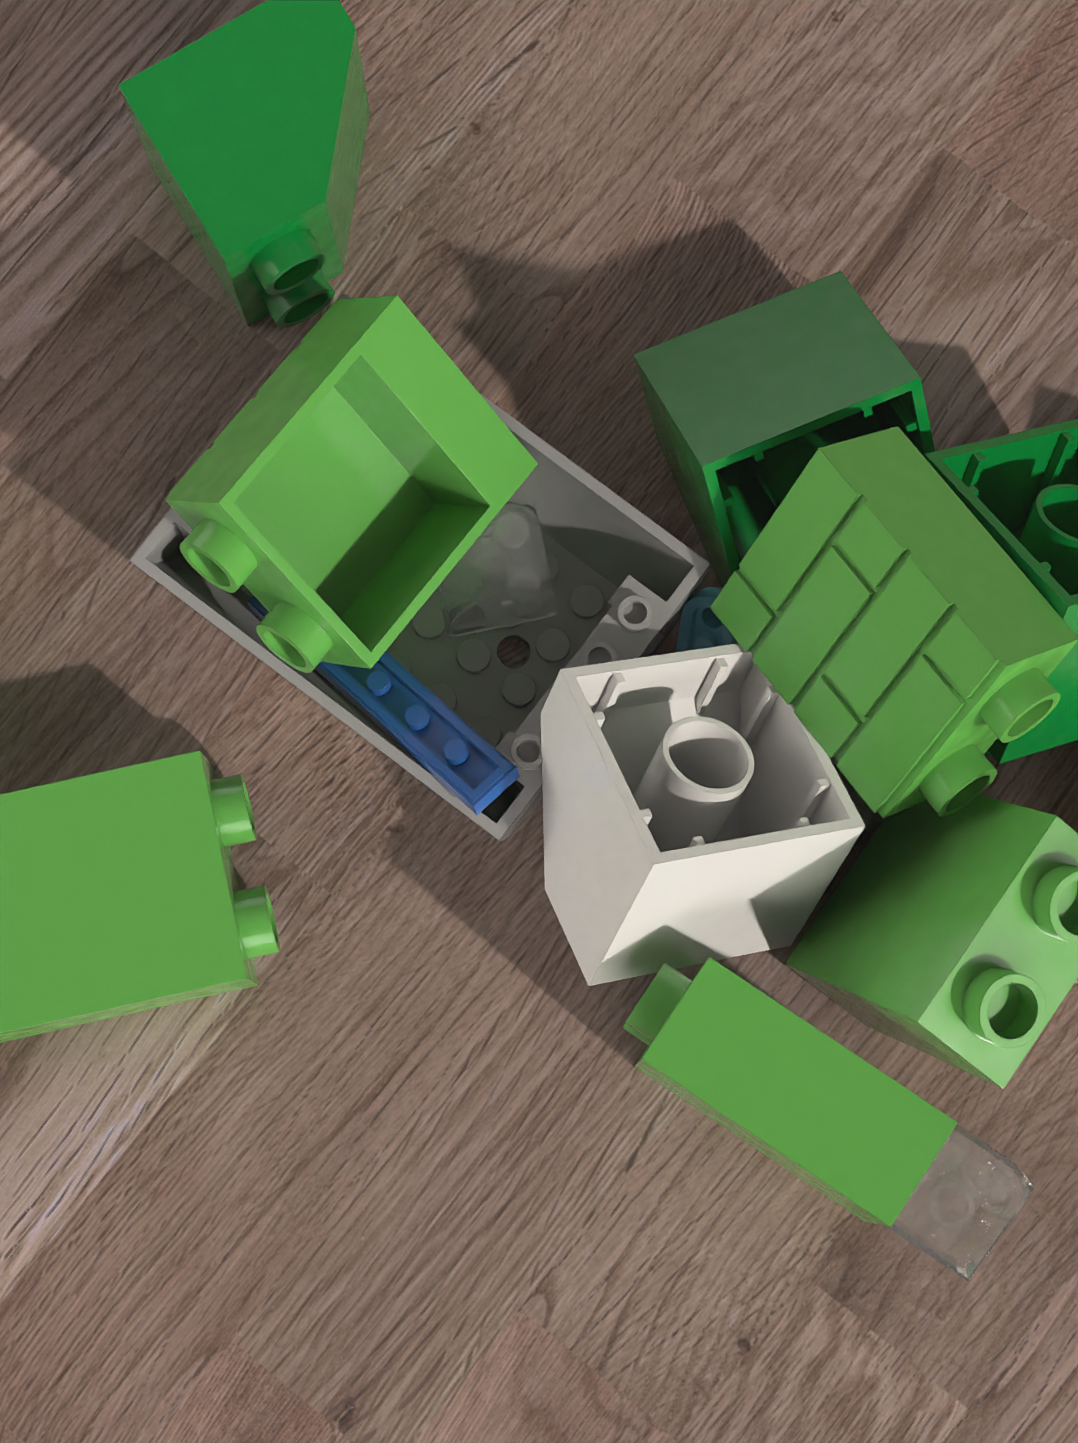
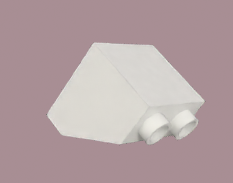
M739 643L560 669L541 711V751L543 760L542 793L545 891L588 986L657 973L664 963L676 969L705 963L709 957L716 961L791 946L865 828L863 820L827 753L793 711L796 708L793 704L788 705L752 661L754 655L750 651L745 652Z

